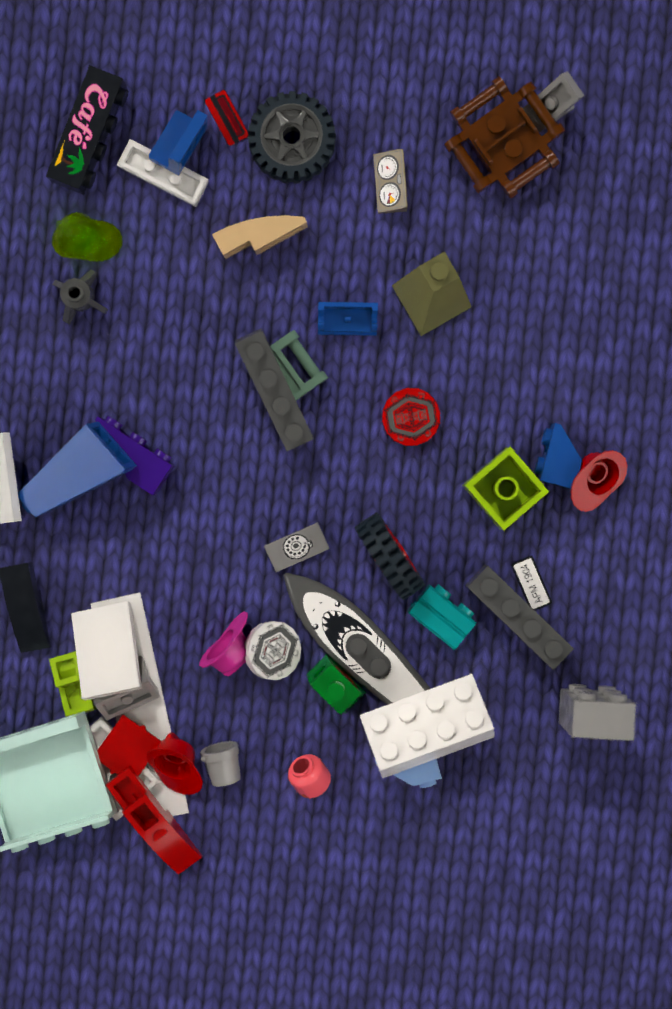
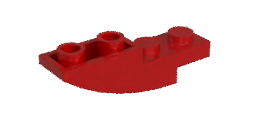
M131 765L107 782L105 786L123 808V815L154 852L178 875L202 858V854L168 809L166 811L163 809Z

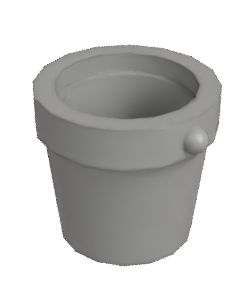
M219 742L201 750V760L205 763L213 786H227L241 779L238 757L239 745L237 742Z

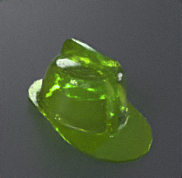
M75 212L57 221L56 230L52 236V246L55 252L62 257L88 261H105L114 257L121 249L122 235L119 229L111 223L94 220L87 214Z

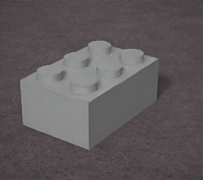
M569 684V689H560L559 724L571 737L634 741L636 704L628 699L627 695L622 694V691L616 690V687L598 686V690H591L582 684Z

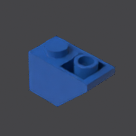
M553 423L550 429L545 428L541 445H544L545 449L543 457L538 456L536 460L534 474H538L537 478L543 483L571 489L573 480L580 471L582 459L562 425Z

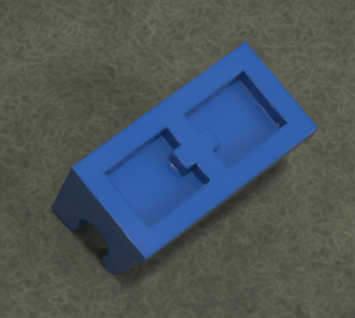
M318 302V335L377 336L378 303Z

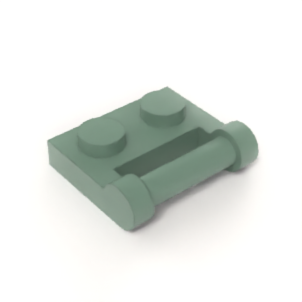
M293 330L270 347L297 401L329 377L324 371L319 370L298 340L300 336ZM289 346L311 377L306 383L301 380L281 350Z

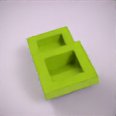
M76 651L49 659L55 687L59 688L65 717L83 711L86 713L96 710L93 699H82Z

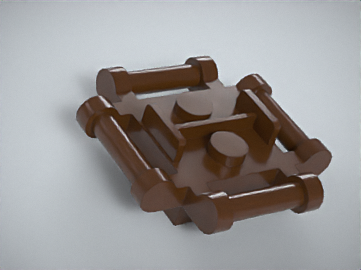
M498 76L491 81L492 85L462 107L459 108L457 106L450 111L452 118L462 132L449 139L444 146L448 152H453L474 182L473 187L478 194L493 183L498 182L506 195L512 199L518 194L520 188L548 168L554 169L560 164L557 156L548 147V144L566 130L561 123L557 124L536 94L537 88L532 81L525 84L512 95L503 79ZM499 95L503 102L470 125L466 118ZM524 99L527 100L548 130L543 136L539 134L536 126L519 105ZM466 141L469 143L490 173L489 175L484 177L462 146L463 143ZM537 153H540L543 157L510 181L507 178L508 174Z

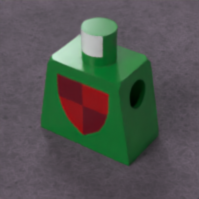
M327 654L306 674L312 688L340 715L346 714L366 694Z

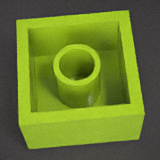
M511 446L506 447L462 485L495 525L503 531L549 493L548 489Z

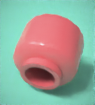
M306 754L292 762L288 770V779L299 795L312 799L322 795L328 789L331 783V774L320 758L316 755Z

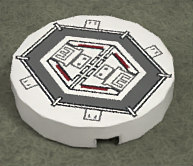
M269 621L260 623L250 631L245 641L246 664L252 673L262 679L279 680L285 678L295 670L300 661L301 645L299 637L294 629L284 622Z

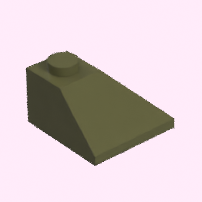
M445 251L418 266L392 285L393 290L420 336L425 335L472 307L460 277Z

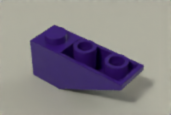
M97 416L95 421H99L137 465L133 470L125 473L127 479L151 495H156L175 467L169 462L172 457L158 448L155 452L145 446L147 441L138 434L132 432L129 436L120 429L123 425L112 417L107 416L106 419Z

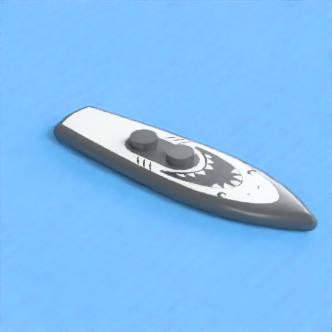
M291 573L284 574L289 598L305 629L341 668L382 702L388 705L431 689L384 632L355 604L339 592L320 582Z

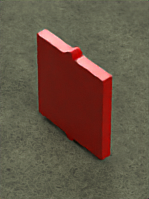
M124 714L97 752L100 762L110 769L111 774H120L131 765L139 776L148 763L146 759L147 753L151 749L157 748L161 740L145 730V725H138Z

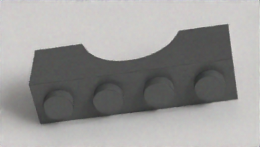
M262 328L235 340L238 352L286 451H290L313 440L312 432L291 392Z
M485 564L465 584L475 596L498 616L552 670L574 650L488 565Z

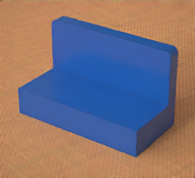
M197 110L193 118L180 111H175L149 153V160L179 176L207 130L208 115Z

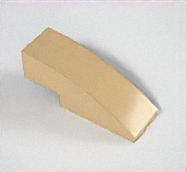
M266 216L230 225L213 233L212 236L226 260L249 246H252L256 255H259L304 230L308 225L305 217Z

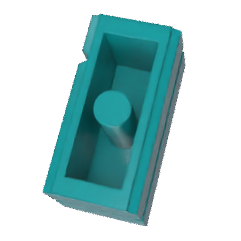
M429 584L407 612L455 650L476 625V622L472 619L475 613L463 603H460L457 607L448 600L451 594L439 584L435 588Z

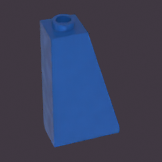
M99 421L85 424L18 492V497L22 502L23 508L28 513L33 514L34 517L49 513L133 470L137 465Z

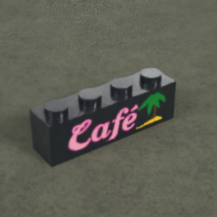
M89 65L46 174V177L52 183L82 195L85 194L87 188L91 189L96 177V172L93 171L97 161L101 162L106 153L107 145L104 143L108 133L112 134L117 125L118 118L115 117L119 106H124L128 97L127 85L123 78Z

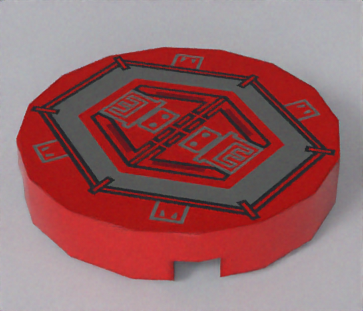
M404 388L395 392L386 401L382 410V424L385 432L395 442L404 446H417L427 442L435 435L440 424V410L436 400L428 392L419 388Z

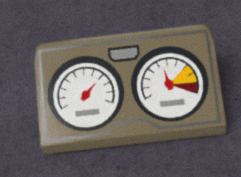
M403 149L373 154L378 214L407 212L408 204Z

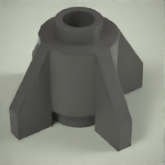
M91 269L80 279L72 278L65 283L58 280L53 282L52 285L61 289V300L65 304L62 321L70 325L77 313L76 311H86L90 307L106 315L108 309L94 301L95 294L91 288L98 275L97 272ZM75 291L80 292L77 298L73 297Z

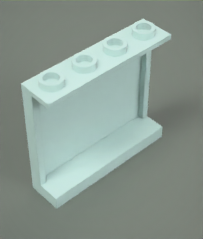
M85 711L0 737V829L5 841L0 846V852L11 849V852L15 853L28 848V843L35 841L42 845L55 840V835L62 833L69 837L82 832V827L92 825L93 829L109 824V819L117 813L112 794L105 786L107 778L100 762Z

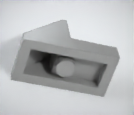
M568 71L562 73L538 94L555 121L575 108L574 104L585 96ZM528 103L523 109L540 133L546 128Z

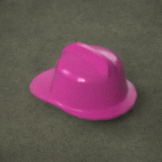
M247 612L240 613L227 627L221 637L208 648L200 660V667L205 668L211 665L223 675L231 676L246 662L245 641L247 638L242 630L248 618Z

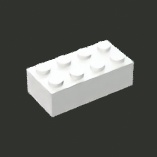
M472 674L360 715L382 779L494 738V727Z

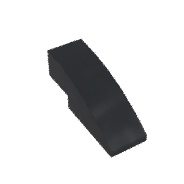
M33 562L0 568V579L6 606L20 652L24 653L50 648L41 591L37 588Z

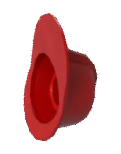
M614 450L602 453L595 452L584 456L580 471L574 478L571 486L573 505L578 510L584 512L592 511L600 506L623 483L628 468L626 458L620 452Z
M169 733L158 744L157 748L151 749L147 753V761L154 768L161 781L171 790L180 794L192 795L202 789L203 780L194 765L195 750L192 745L181 740L175 733Z

